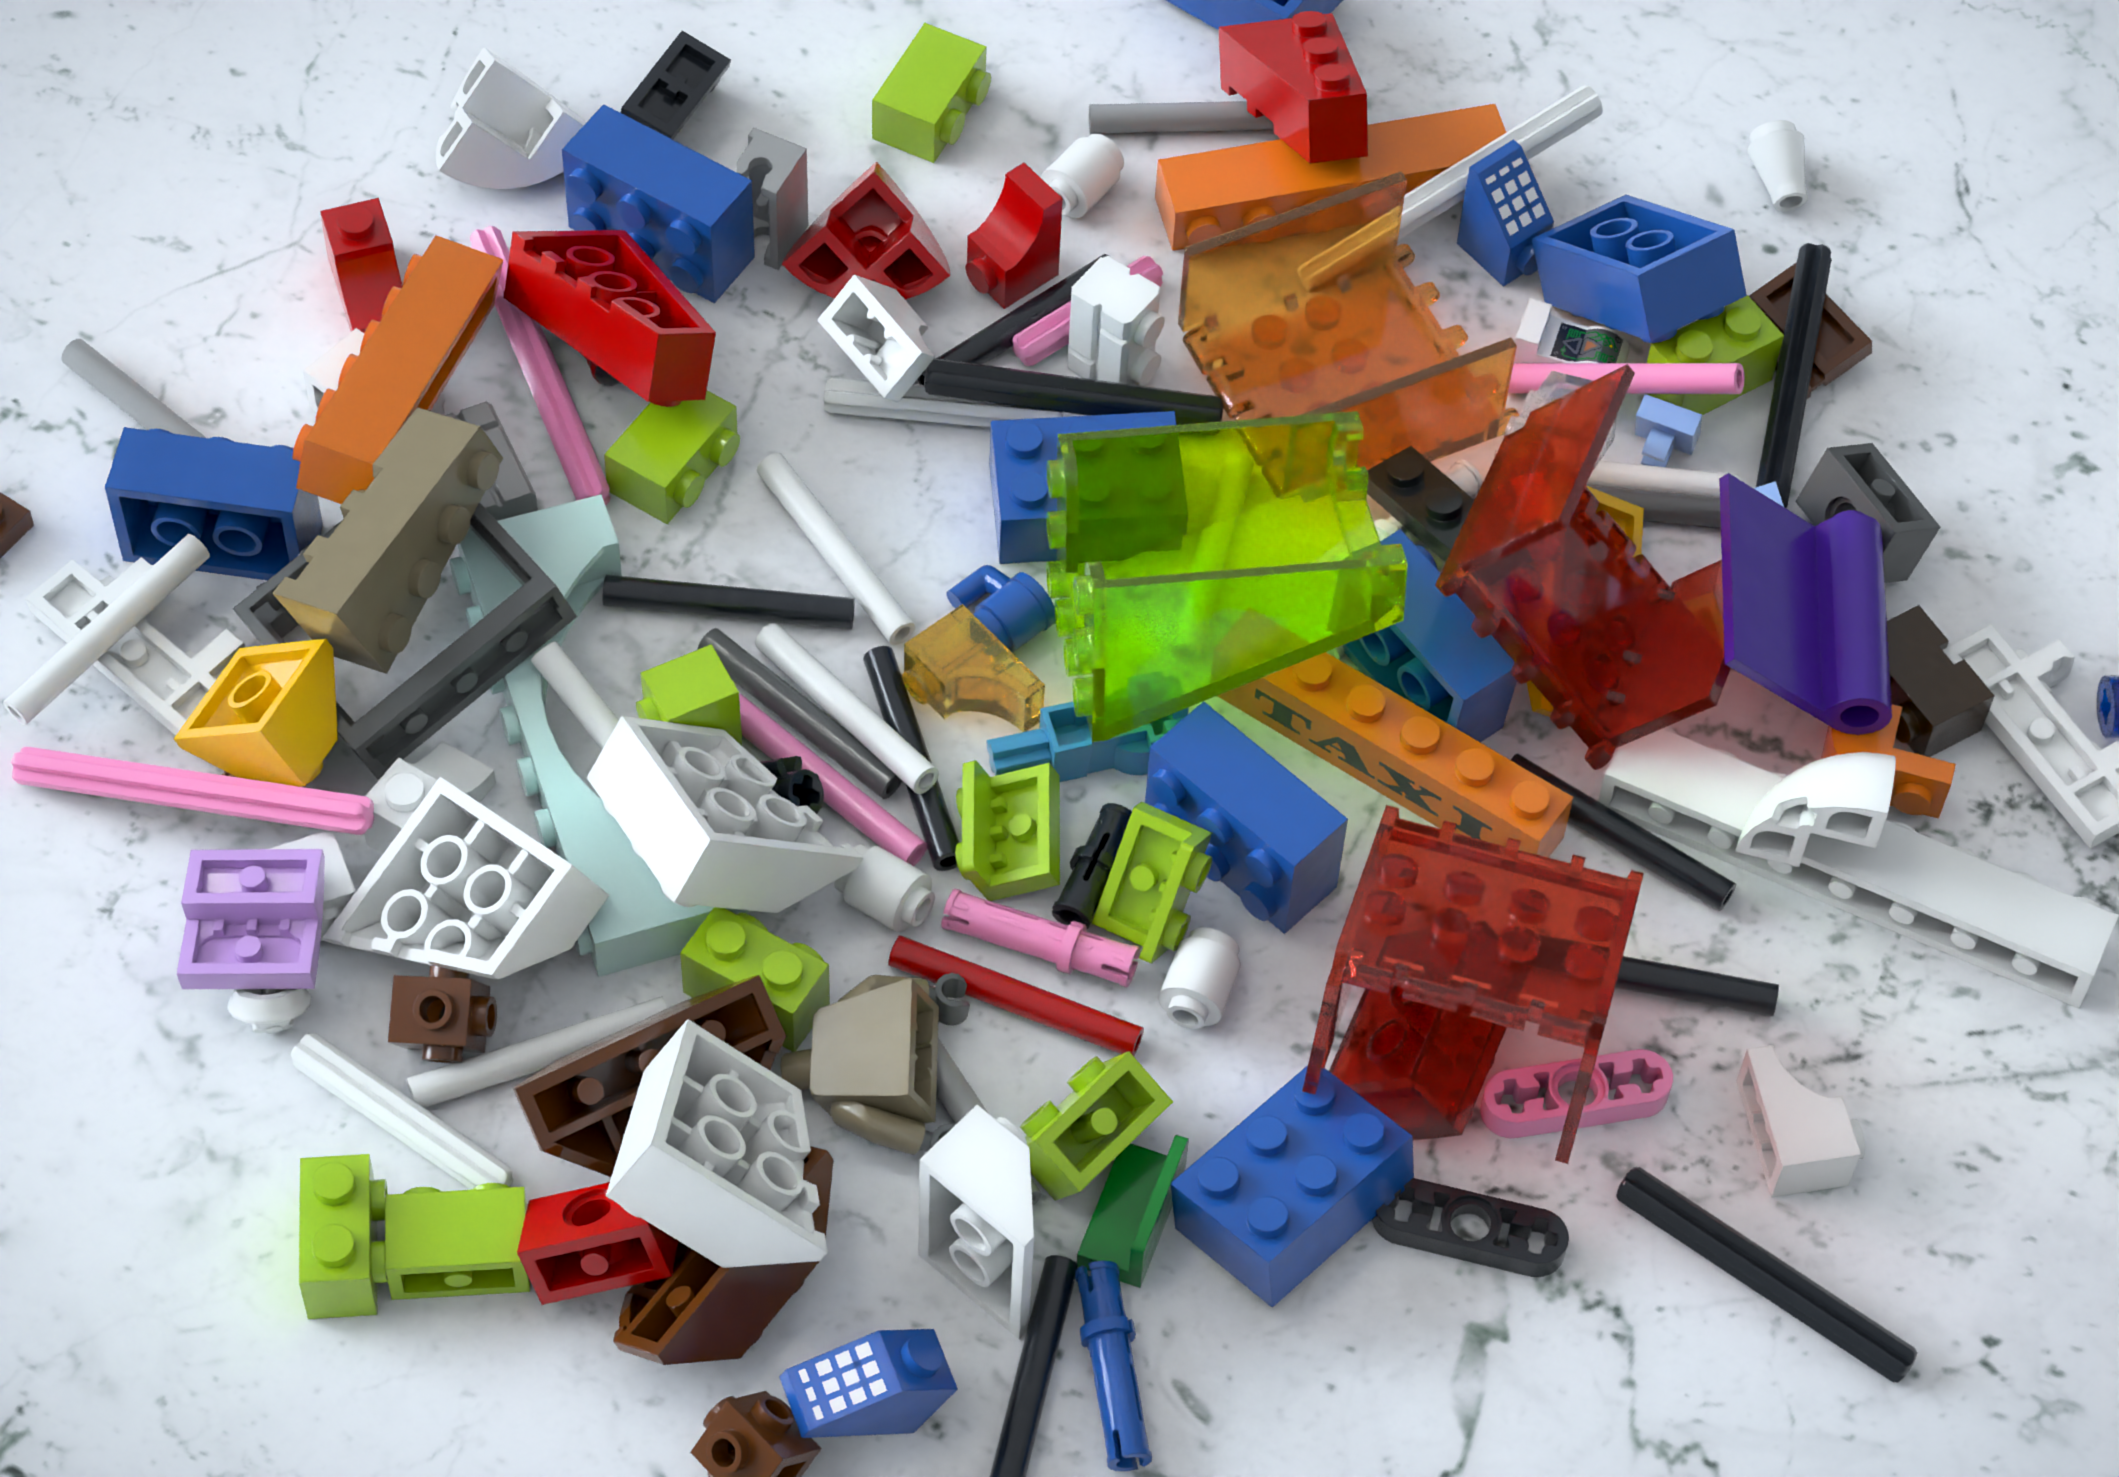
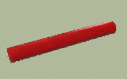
M899 935L890 952L888 966L935 984L945 974H959L967 983L966 996L1118 1054L1129 1051L1135 1056L1141 1043L1144 1027Z

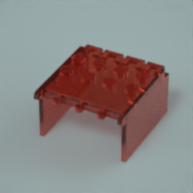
M1628 364L1531 411L1524 427L1504 436L1435 584L1436 588L1445 597L1456 593L1475 615L1471 628L1479 638H1485L1491 634L1515 663L1511 669V675L1519 684H1524L1531 680L1554 707L1550 715V720L1558 729L1570 726L1586 744L1588 750L1584 759L1593 770L1604 767L1611 760L1616 748L1717 706L1731 669L1725 665L1722 560L1679 578L1669 586L1643 554L1633 557L1637 548L1612 516L1606 510L1596 513L1599 501L1586 487L1635 375V372Z
M1386 805L1336 946L1302 1091L1316 1094L1352 986L1387 995L1392 985L1403 987L1402 999L1456 1013L1459 1003L1472 1006L1469 1017L1524 1031L1526 1021L1540 1024L1537 1035L1584 1048L1555 1161L1568 1164L1606 1025L1644 873L1631 870L1627 878L1589 869L1584 867L1586 857L1573 854L1571 863L1519 850L1521 840L1508 837L1506 846L1457 834L1455 833L1457 823L1444 820L1441 829L1400 819L1399 808Z

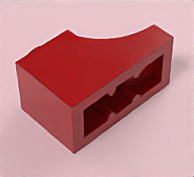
M1024 162L1005 174L1004 186L995 207L980 227L967 235V264L965 270L968 279L977 291L982 294L988 293L1003 309H1006L1059 275L1063 198Z
M379 198L320 211L327 257L351 332L357 328L365 333L371 320L380 322L382 320L384 304L390 290L394 286L398 288L403 287L393 240Z

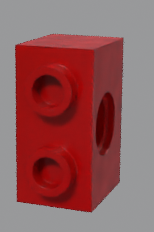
M610 1182L529 1200L517 1254L541 1305L672 1277L678 1240L646 1220L631 1215L621 1205L606 1197Z

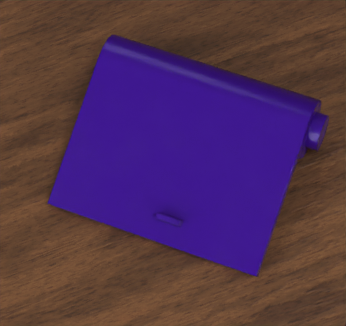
M1730 473L1719 478L1725 665L1835 730L1856 735L1869 734L1881 730L1889 724L1892 718L1883 539L1880 523L1875 518L1865 515L1860 511L1847 510L1836 514L1817 526H1813Z

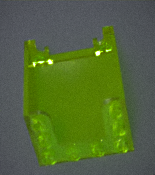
M1358 411L1058 434L1057 460H1047L1048 492L1050 498H1057V511H1047L1046 514L1048 544L1050 549H1057V561L1046 562V582L1049 597L1051 599L1059 598L1055 600L1058 637H1068L1063 642L1067 677L1077 676L1072 681L1076 717H1087L1092 742L1109 740L1404 621L1408 563L1402 544L1381 545L1367 502L1368 472L1366 466L1358 467L1357 465L1359 440H1363L1364 432Z

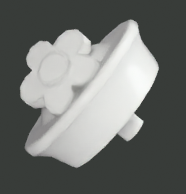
M234 989V993L229 999L228 1011L234 1018L244 1023L252 1024V1029L255 1033H277L294 1026L293 1019L302 1015L310 1007L311 994L307 989Z

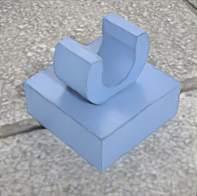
M1645 394L1637 411L1635 435L1646 439L1642 450V455L1644 456L1641 464L1667 467L1673 449L1692 455L1701 433L1702 414Z

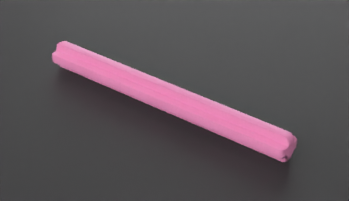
M488 226L484 230L476 229L470 236L471 248L504 259L495 307L576 500H581L602 494L604 503L607 505L611 498L609 495L610 487L541 325L503 298L510 252L501 230L495 226Z
M27 746L22 748L20 752L15 753L11 762L13 766L12 778L21 785L355 835L365 834L367 829L372 828L374 822L373 801L366 796Z

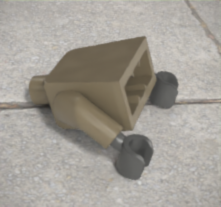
M955 973L943 975L938 979L935 986H929L926 979L886 975L868 976L841 997L838 1002L818 1009L813 1016L812 1049L783 1054L780 1064L782 1078L801 1091L810 1090L812 1098L832 1117L837 1126L874 1144L907 1154L915 1155L919 1150L928 1152L955 1126V1124H945L939 1126L934 1132L925 1130V1123L936 1122L938 1022L954 1026L966 1020L970 1004L964 1000L951 1001L947 999L948 997H964L967 988L966 981L959 974Z

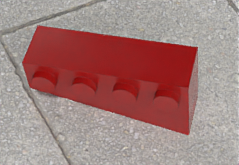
M625 230L512 232L504 299L647 402L659 406L673 407L681 404L682 401L705 400L716 332Z

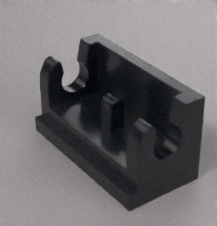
M681 31L624 103L620 113L673 140L706 96L718 85L721 77L730 67L731 59L688 33Z

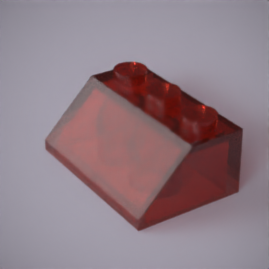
M1483 926L1386 941L1329 1072L1411 1134L1413 1141L1460 1136L1471 1119L1474 1105L1487 1074L1494 1064L1495 1055L1510 1019L1517 1009L1518 1000L1529 974Z

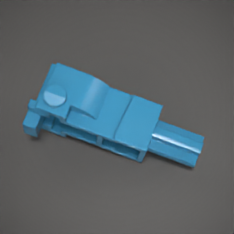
M1163 671L1129 678L1128 688L1121 689L1108 697L1078 702L1077 700L1040 708L1039 729L986 741L992 773H995L996 776L1050 763L1060 775V782L1087 777L1089 773L1112 768L1130 775H1147L1150 746L1188 715L1189 705L1180 679L1174 676L1165 678ZM1147 713L1151 723L1108 733L1110 727L1115 722L1128 716Z

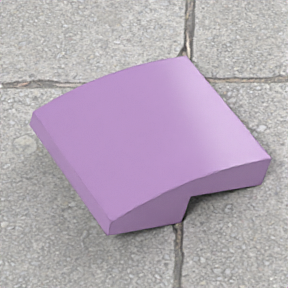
M191 850L181 901L186 917L177 968V977L181 988L315 989L324 901L325 856L323 850Z

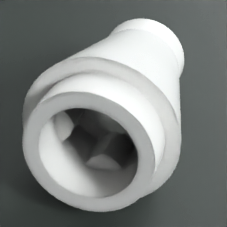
M1776 120L1760 125L1750 134L1751 144L1747 149V153L1772 198L1774 208L1778 211L1797 209L1808 201L1805 186L1804 135L1796 130L1794 123L1787 120Z

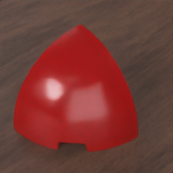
M875 162L810 225L789 250L781 264L802 283L832 298H836L853 275L894 288L905 300L927 292L950 276L947 259L931 230L905 194L878 162Z

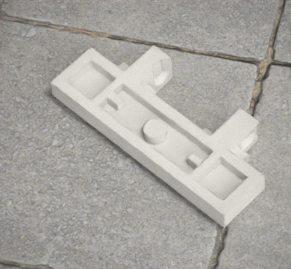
M141 557L116 579L109 575L99 581L72 558L30 593L25 600L31 613L65 642L69 643L152 566ZM144 617L102 655L93 666L174 735H177L239 648H245V644L226 628L197 654L190 649L183 652L147 622Z
M1989 624L1943 649L1953 664L1965 659L1995 695L1985 723L2087 846L2091 849L2118 834L2119 740L2101 749L2095 741L2091 742L2051 695V687L2069 676L2074 663V655L2063 642L2058 639L2028 656L2022 648L2014 651L1992 624Z

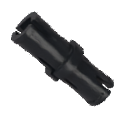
M1107 803L1102 806L1099 818L1085 846L1076 848L1069 862L1072 872L1058 901H1055L1052 907V915L1059 923L1069 926L1072 921L1085 924L1087 929L1089 928L1132 813L1130 809L1115 803Z

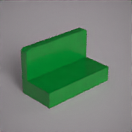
M1175 1135L1167 1155L1130 1143L1115 1158L1078 1250L1076 1261L1078 1267L1083 1265L1087 1267L1088 1271H1091L1089 1269V1263L1112 1261L1119 1266L1120 1282L1141 1288L1173 1206L1171 1182L1186 1169L1188 1138Z

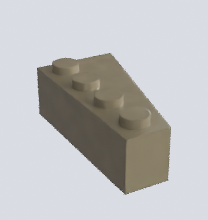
M417 407L373 463L374 480L366 490L357 491L353 489L341 504L340 510L343 515L341 523L329 538L320 535L316 536L303 553L306 562H309L306 568L296 580L284 577L272 594L312 640H328L333 647L334 657L387 674L398 653L402 652L407 646L412 627L424 604L436 592L440 583L441 573L456 545L467 535L470 519L485 491L490 489L495 483L499 472V465L503 460L502 455L481 426Z

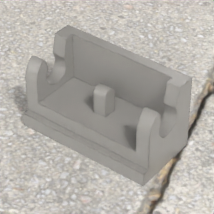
M753 128L748 135V146L738 159L736 168L737 173L746 178L749 176V179L752 180L754 238L761 234L770 236V243L764 255V265L779 270L789 250L809 226L807 148Z

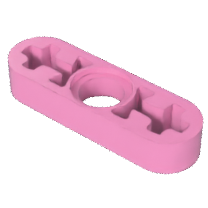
M1644 1049L1504 1070L1493 1075L1487 1082L1480 1113L1486 1127L1496 1135L1505 1138H1521L1651 1117L1659 1113L1666 1105L1673 1083V1073L1670 1065L1662 1056ZM1640 1074L1644 1083H1653L1650 1093H1642L1638 1084H1629L1631 1075ZM1579 1081L1591 1088L1595 1095V1100L1586 1106H1572L1561 1098L1558 1088L1566 1082ZM1540 1088L1546 1089L1545 1106L1547 1110L1543 1109L1544 1097L1537 1098ZM1616 1089L1614 1099L1609 1100V1090ZM1512 1095L1517 1104H1524L1522 1113H1512L1509 1105L1501 1104L1502 1096Z

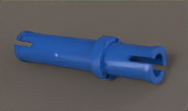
M1095 1261L1089 1263L1091 1276H1088L1087 1267L1083 1265L1075 1271L1085 1323L1080 1328V1339L1082 1346L1087 1347L1090 1352L1105 1438L1107 1466L1113 1471H1132L1138 1469L1135 1457L1139 1458V1464L1144 1467L1152 1462V1453L1149 1450L1131 1342L1135 1339L1136 1332L1134 1321L1132 1319L1128 1320L1125 1314L1119 1280V1266L1112 1261Z

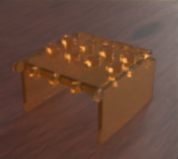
M1402 171L1184 247L1178 325L1182 332H1188L1184 335L1182 341L1201 373L1208 375L1206 381L1215 396L1222 399L1223 409L1228 417L1235 419L1233 425L1257 463H1263L1261 471L1283 504L1301 499L1307 508L1363 487V472L1409 446L1414 447L1431 462L1512 432L1522 423L1523 419L1516 408L1505 409L1517 349L1513 339L1510 337L1460 356L1456 349L1467 342V333L1461 325L1442 329L1428 308L1440 297L1437 287L1433 282L1414 286L1403 269L1414 261L1415 254L1408 244L1397 246L1407 179Z

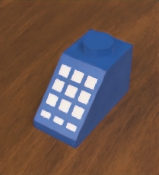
M1514 139L1469 167L1457 237V244L1504 287L1523 274L1528 276L1538 271L1532 238L1553 229L1554 225L1553 217L1522 146Z
M934 1329L878 1330L790 1367L779 1376L802 1438L915 1433L958 1390Z

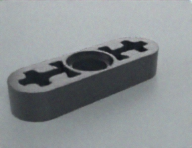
M1412 1178L1404 1185L1405 1190L1402 1193L1401 1189L1394 1194L1395 1199L1388 1206L1384 1203L1376 1210V1216L1372 1219L1373 1226L1378 1234L1391 1243L1530 1277H1544L1555 1272L1564 1260L1569 1242V1234L1565 1223L1559 1216L1549 1210ZM1399 1200H1407L1412 1203V1213L1408 1218V1222L1394 1219V1208L1397 1207ZM1434 1206L1443 1208L1438 1231L1429 1229ZM1474 1214L1485 1221L1489 1233L1480 1240L1467 1241L1454 1233L1450 1223L1458 1215ZM1502 1222L1510 1224L1505 1247L1496 1246ZM1531 1232H1539L1545 1235V1246L1541 1254L1528 1251L1529 1243L1527 1240L1530 1238Z

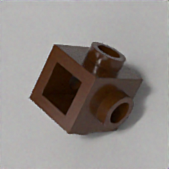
M430 966L429 977L394 975L388 1042L406 1049L422 1050L423 1061L436 1063H462L463 1052L485 1053L486 1037H491L494 1034L497 1023V1004L495 998L490 996L491 987L469 979L470 973L439 966Z
M762 1391L738 1398L729 1396L717 1403L706 1415L703 1421V1426L706 1430L690 1453L708 1471V1477H802L822 1448L812 1438L801 1437L792 1410L785 1402L770 1395L767 1391Z

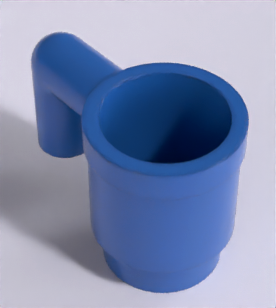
M984 565L946 592L949 602L959 612H962L986 593L990 594L989 597L975 607V613L964 620V630L975 649L990 661L996 660L1004 653L1012 654L1037 634L1047 630L1057 622V612L1051 598L1033 577L1024 572H1019L1012 578H1009L995 567Z

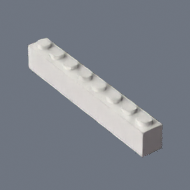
M1633 716L1605 772L1598 798L1600 803L1643 828L2080 1008L2119 917L2118 914L2101 908L2096 902L2088 898L2071 896L2040 883L2036 878L2027 873L2010 871L1978 858L1976 854L1966 848L1949 846L1918 833L1907 824L1895 821H1885L1876 848L1810 833L1799 867L1735 852L1739 837L1753 810L1761 799L1787 775L1766 771L1737 759L1732 753L1724 749L1710 748L1678 735L1668 726L1657 723L1652 724Z

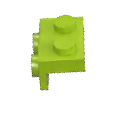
M977 760L963 763L962 787L958 788L956 793L957 808L962 819V842L956 845L955 851L957 866L962 877L965 880H970L988 901L1060 885V775L1050 763L992 777L988 775Z
M1144 802L1137 804L1132 810L1091 924L1142 946L1139 959L1150 964L1167 950L1176 951L1180 941L1184 939L1191 921V915L1183 912L1190 892L1197 893L1201 889L1212 865L1213 858L1205 854L1212 832Z

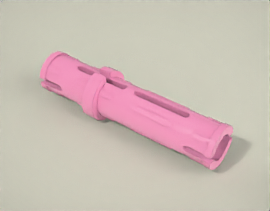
M956 888L952 890L944 908L943 914H947L949 917L944 916L942 918L941 927L943 929L966 934L1056 963L1057 971L1069 975L1072 973V970H1078L1118 983L1127 988L1134 977L1138 962L1133 960L1139 958L1140 947L1130 946L1087 932V926L1076 921H1072L1069 926L964 893Z

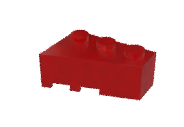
M1304 11L1288 19L1218 27L1221 89L1229 96L1240 94L1247 100V111L1255 118L1265 115L1273 122L1274 134L1310 164L1368 157L1367 92L1333 13L1323 14L1316 11Z

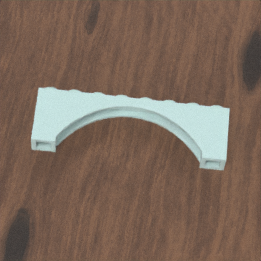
M602 494L499 520L497 522L556 584L577 616L490 688L492 695L503 692L507 706L499 708L507 742L509 745L520 743L524 758L516 760L526 797L537 794L542 808L541 810L534 811V819L541 844L546 848L555 846L558 856L572 864L609 894L607 900L575 942L579 956L591 954L598 977L679 955L714 907L700 905L684 907L673 903L662 892L660 882L644 859L635 853L632 848V842L616 819L605 810L603 800L580 779L559 750L545 713L548 682L531 662L533 656L547 644L556 641L561 647L569 629L580 613L602 589L605 575L622 576L619 541ZM469 528L465 538L458 544L459 557L449 559L458 594L470 593L474 605L466 608L467 619L471 628L522 587V584ZM725 908L735 914L740 912L749 914L748 910Z

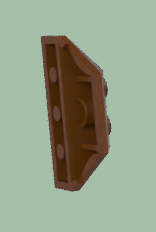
M760 975L751 976L680 1002L560 1058L515 1086L513 1091L540 1151L612 1177L643 1072L687 1019L763 1067L771 1070L776 1054H779L786 1035Z
M810 1146L811 1152L804 1158L803 1180L817 1185L820 1205L812 1213L815 1231L824 1233L826 1239L834 1160L827 1150ZM678 1241L672 1277L632 1285L625 1294L619 1316V1329L615 1332L613 1342L620 1351L663 1365L741 1359L750 1346L759 1340L764 1329L790 1297L802 1287L805 1279L820 1261L722 1268Z

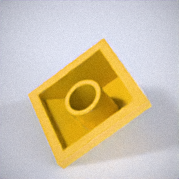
M327 639L239 648L173 740L181 749L238 778L298 787L306 786L320 774L323 768V760L338 740L334 651L332 645Z

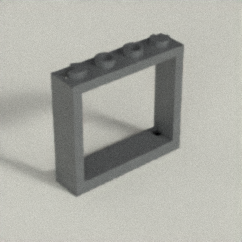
M480 502L470 519L469 528L522 584V587L358 721L354 722L336 701L337 733L377 780L385 774L398 757L402 760L577 617L556 584ZM341 522L324 534L323 537L329 538ZM309 545L295 559L265 583L258 585L253 593L233 608L262 646L286 643L282 638L299 625L272 593L284 577L296 580L306 568L309 562H306L303 553Z

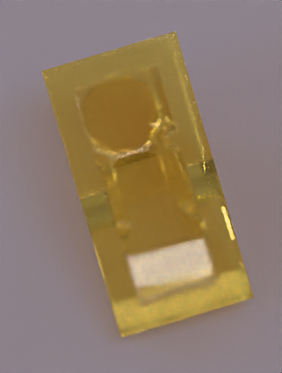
M963 604L904 644V673L902 678L906 689L918 703L922 705L928 703L944 720L957 712H982L1000 717L1016 726L1022 732H1027L1040 722V708H1044L1045 684Z

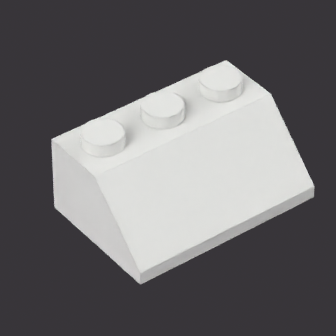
M977 1104L920 1158L918 1255L1020 1339L1027 1332L1029 1324L1034 1247L1030 1151L1024 1135L1012 1122L1003 1117L993 1118Z

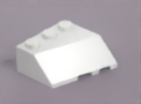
M621 716L587 776V779L603 800L605 810L616 819L632 842V848L635 853L644 859L660 882L662 892L673 903L684 907L700 905L779 913L857 869L864 859L849 843L841 844L840 847L833 846L818 832L823 820L807 805L797 807L772 790L777 778L731 735L722 729Z
M440 777L322 938L332 944L499 980L570 950L607 900L609 894L572 864Z
M687 1019L643 1072L606 1197L621 1205L631 1215L646 1220L722 1268L821 1261L828 1253L825 1234L815 1231L812 1213L820 1205L817 1185L803 1180L804 1158L811 1152L801 1090Z

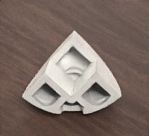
M484 47L453 99L451 109L455 112V118L446 132L438 139L436 165L438 170L447 176L482 188L514 189L538 184L564 172L562 149L586 122L545 89Z
M1869 752L1846 753L1816 760L1797 769L1778 782L1758 803L1742 830L1735 852L1799 867L1810 833L1876 848L1889 812L1895 776V756Z

